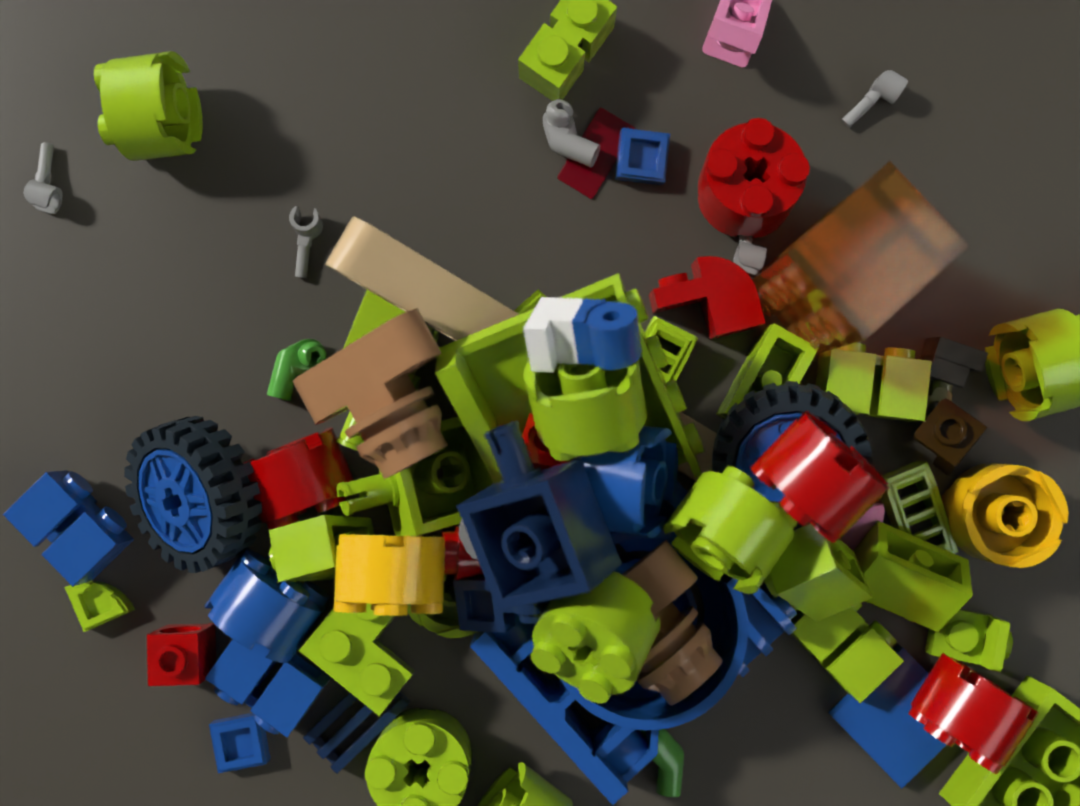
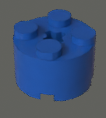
M644 425L638 433L639 443L629 451H608L596 455L578 456L572 459V461L582 459L609 531L647 538H655L662 531L668 517L658 514L663 500L673 502L678 473L676 443L666 442L665 439L673 434L670 429Z
M246 549L244 553L239 555L205 604V608L212 609L208 614L211 621L240 645L249 650H252L256 643L264 645L271 649L265 658L275 662L288 663L326 610L325 604L330 596L326 591L310 581H305L304 583L300 581L278 582L277 573L271 565L269 553L266 557H263L253 550Z

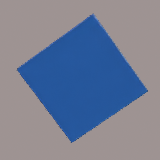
M897 645L893 650L904 662L863 702L859 703L847 693L828 713L902 789L946 744L924 730L923 727L925 725L908 714L912 708L910 705L929 674L902 646Z

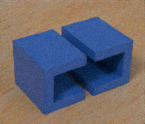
M67 470L46 472L3 516L34 547L39 546L46 538L52 543L41 555L72 587L93 581L134 538L125 530L127 523L120 514L110 507L105 506L103 509H100L95 504L97 500L91 495L93 488L81 475L73 471L68 472Z
M232 639L205 679L215 686L214 692L222 700L232 705H242L245 703L252 708L250 711L255 714L254 719L256 723L264 730L272 734L281 733L288 737L301 722L332 677L296 652L290 662L282 665L263 692L259 687L277 663L265 658L271 649L256 643L252 650H249Z

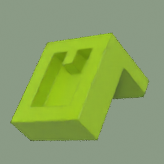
M960 609L939 632L929 629L925 652L938 657L943 652L958 661L978 664L989 670L1001 672L1004 660L1009 658L1013 647L1010 622L990 614Z

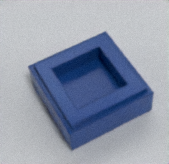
M622 128L619 136L615 180L663 185L666 181L671 134Z
M248 713L218 719L209 724L218 773L264 765L270 761L271 757L266 731L256 723L254 719L255 714Z

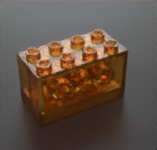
M889 161L834 204L752 280L756 286L763 313L769 317L774 314L783 323L786 330L811 343L810 346L814 350L819 347L816 353L819 354L866 340L959 256L968 245L896 166Z

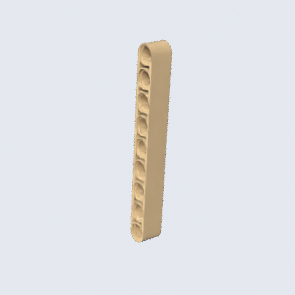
M352 216L325 263L331 269L405 312L418 309L427 325L454 341L519 315L404 244ZM679 412L684 425L694 422L703 443L705 452L697 455L701 472H713L712 452L717 433L684 413ZM688 462L678 465V471L694 481L699 478L694 477Z

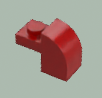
M716 256L697 257L691 264L694 279L688 280L687 273L667 276L659 279V288L653 289L649 294L653 314L700 302L709 340L755 329L766 324L759 295L753 280L739 265L725 258Z

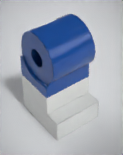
M541 297L523 328L531 372H553L558 363L595 364L601 369L618 370L633 365L640 359L642 354L637 311L627 303L606 302V300Z

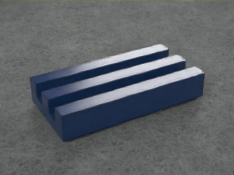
M401 690L393 699L395 703L342 754L335 748L373 712L364 705L327 741L322 733L357 700L350 692L303 739L309 745L312 743L318 749L316 753L322 759L326 757L332 764L330 766L332 770L338 774L409 705L410 700Z

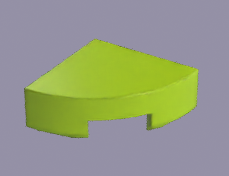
M89 581L74 587L71 585L64 587L83 632L135 610L133 604L124 593L104 582Z

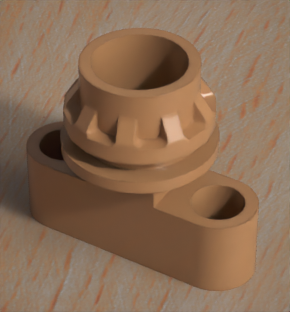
M412 309L392 318L292 381L315 425L323 423L348 409L350 410L356 424L345 430L348 439L361 435L364 442L358 445L356 449L362 458L377 465L384 480L448 446L441 432V410L438 405L428 408L425 402L434 395L431 386L416 391L408 374L442 354L418 309Z
M665 540L621 575L638 584L653 601L650 611L655 620L658 617L660 619V630L636 680L643 689L660 693L669 705H674L694 692L711 677L722 664L723 659L713 649L711 631L705 623L701 622L695 626L692 624L698 615L697 610L691 606L680 612L673 604V601L683 594L698 577L670 543Z

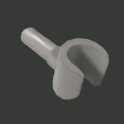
M893 70L883 72L873 82L864 98L841 119L842 122L850 128L875 105L879 97L893 105L903 92L908 80Z
M44 142L41 143L35 180L32 179L25 185L23 194L25 199L30 204H33L37 210L56 214L61 207L63 194L61 188L49 185L54 145Z
M295 206L289 214V221L298 235L295 277L307 278L312 239L318 237L323 230V222L316 208H314L313 212L314 219L307 226L299 225L301 211L298 206Z
M739 235V244L733 262L747 273L757 275L759 270L763 268L767 248L753 245V236Z

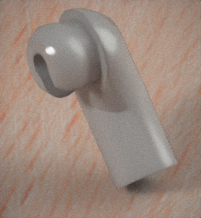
M561 99L551 101L543 115V128L549 147L556 154L590 168L593 167L599 155L601 145L578 136L572 116L573 108L567 101Z

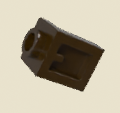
M944 398L915 431L914 439L937 455L933 465L949 476L988 427L949 399Z

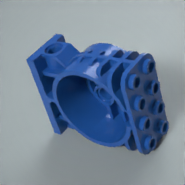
M678 481L673 502L663 500L658 514L668 517L667 520L688 493ZM663 529L655 538L609 531L614 544L619 543L626 552L651 551L665 540L673 547L671 543L677 536L674 531L665 534ZM675 549L698 577L695 583L702 599L703 622L710 629L712 647L723 659V662L699 688L674 705H669L660 693L643 689L637 680L629 690L620 694L610 695L607 702L599 704L585 699L579 693L578 688L571 686L561 679L549 680L528 657L534 648L532 635L537 623H522L519 621V615L515 613L516 625L506 633L478 631L474 633L470 647L607 800L614 805L629 791L627 782L658 755L659 730L682 725L707 712L727 693L738 674L743 678L750 671L747 665L761 652L765 656L770 654L774 650L770 644L783 632L790 635L797 629L791 621L797 612L781 597H774L766 584L759 587L756 593H742L733 589L738 580L724 574L718 582L692 565ZM641 558L621 561L622 565L614 572L624 573ZM690 588L673 601V604L680 612L691 606L697 610ZM697 617L692 622L694 626L697 624ZM576 700L581 706L604 721L594 730L593 728L589 729V724L575 710L571 703ZM640 730H646V736Z

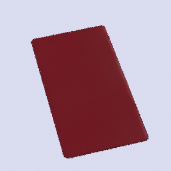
M600 107L582 135L583 138L601 145L595 164L590 168L568 158L557 179L586 197L593 199L617 160L621 129H635V127Z

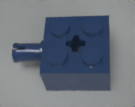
M518 421L504 424L484 433L503 480L490 485L457 505L498 610L590 592L622 565L582 459L541 470L540 466L534 467L519 429Z

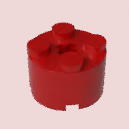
M753 118L747 123L733 126L724 131L713 142L698 180L699 208L705 219L715 229L725 235L733 237L737 235L753 236L752 238L766 236L783 224L803 193L810 171L809 162L798 143L788 133L773 126L767 119Z
M806 410L799 418L794 420L750 468L769 488L775 490L778 487L785 494L779 503L794 520L803 526L810 522L823 537L834 544L890 487L887 486L888 483L885 478L853 446L849 448L836 437L838 434L813 413Z
M333 427L326 429L320 434L317 432L268 451L266 456L257 460L252 458L243 462V464L250 462L254 473L248 475L250 482H258L260 493L253 497L255 500L262 502L263 513L259 514L258 518L262 523L266 522L269 530L298 521V516L307 511L306 508L315 505L317 512L320 513L338 506L339 502L347 501L345 496L337 497V484L353 481L354 478L342 448L336 442L337 436Z
M943 652L910 704L912 708L908 712L910 716L925 725L923 729L950 747H953L954 743L970 753L968 756L996 775L999 774L1003 766L1007 765L1039 714L1037 710L1016 696H1010L999 685Z

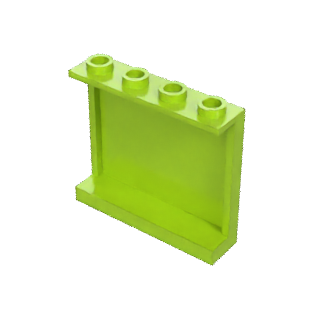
M618 273L560 297L627 303L636 309L642 354L638 362L647 411L644 425L670 429L673 434L665 439L666 442L676 443L678 465L688 462L694 477H699L702 472L697 455L705 452L694 422L684 425L679 412L687 410L676 380L674 379L666 383L660 368L668 366V362L657 335L647 338L640 322L649 318L637 288L626 291ZM535 308L439 347L442 354L436 358L435 374L494 483L502 481L503 478L484 433L504 424L518 421L519 429L523 435L529 413H532L524 380V369L529 361L523 328Z

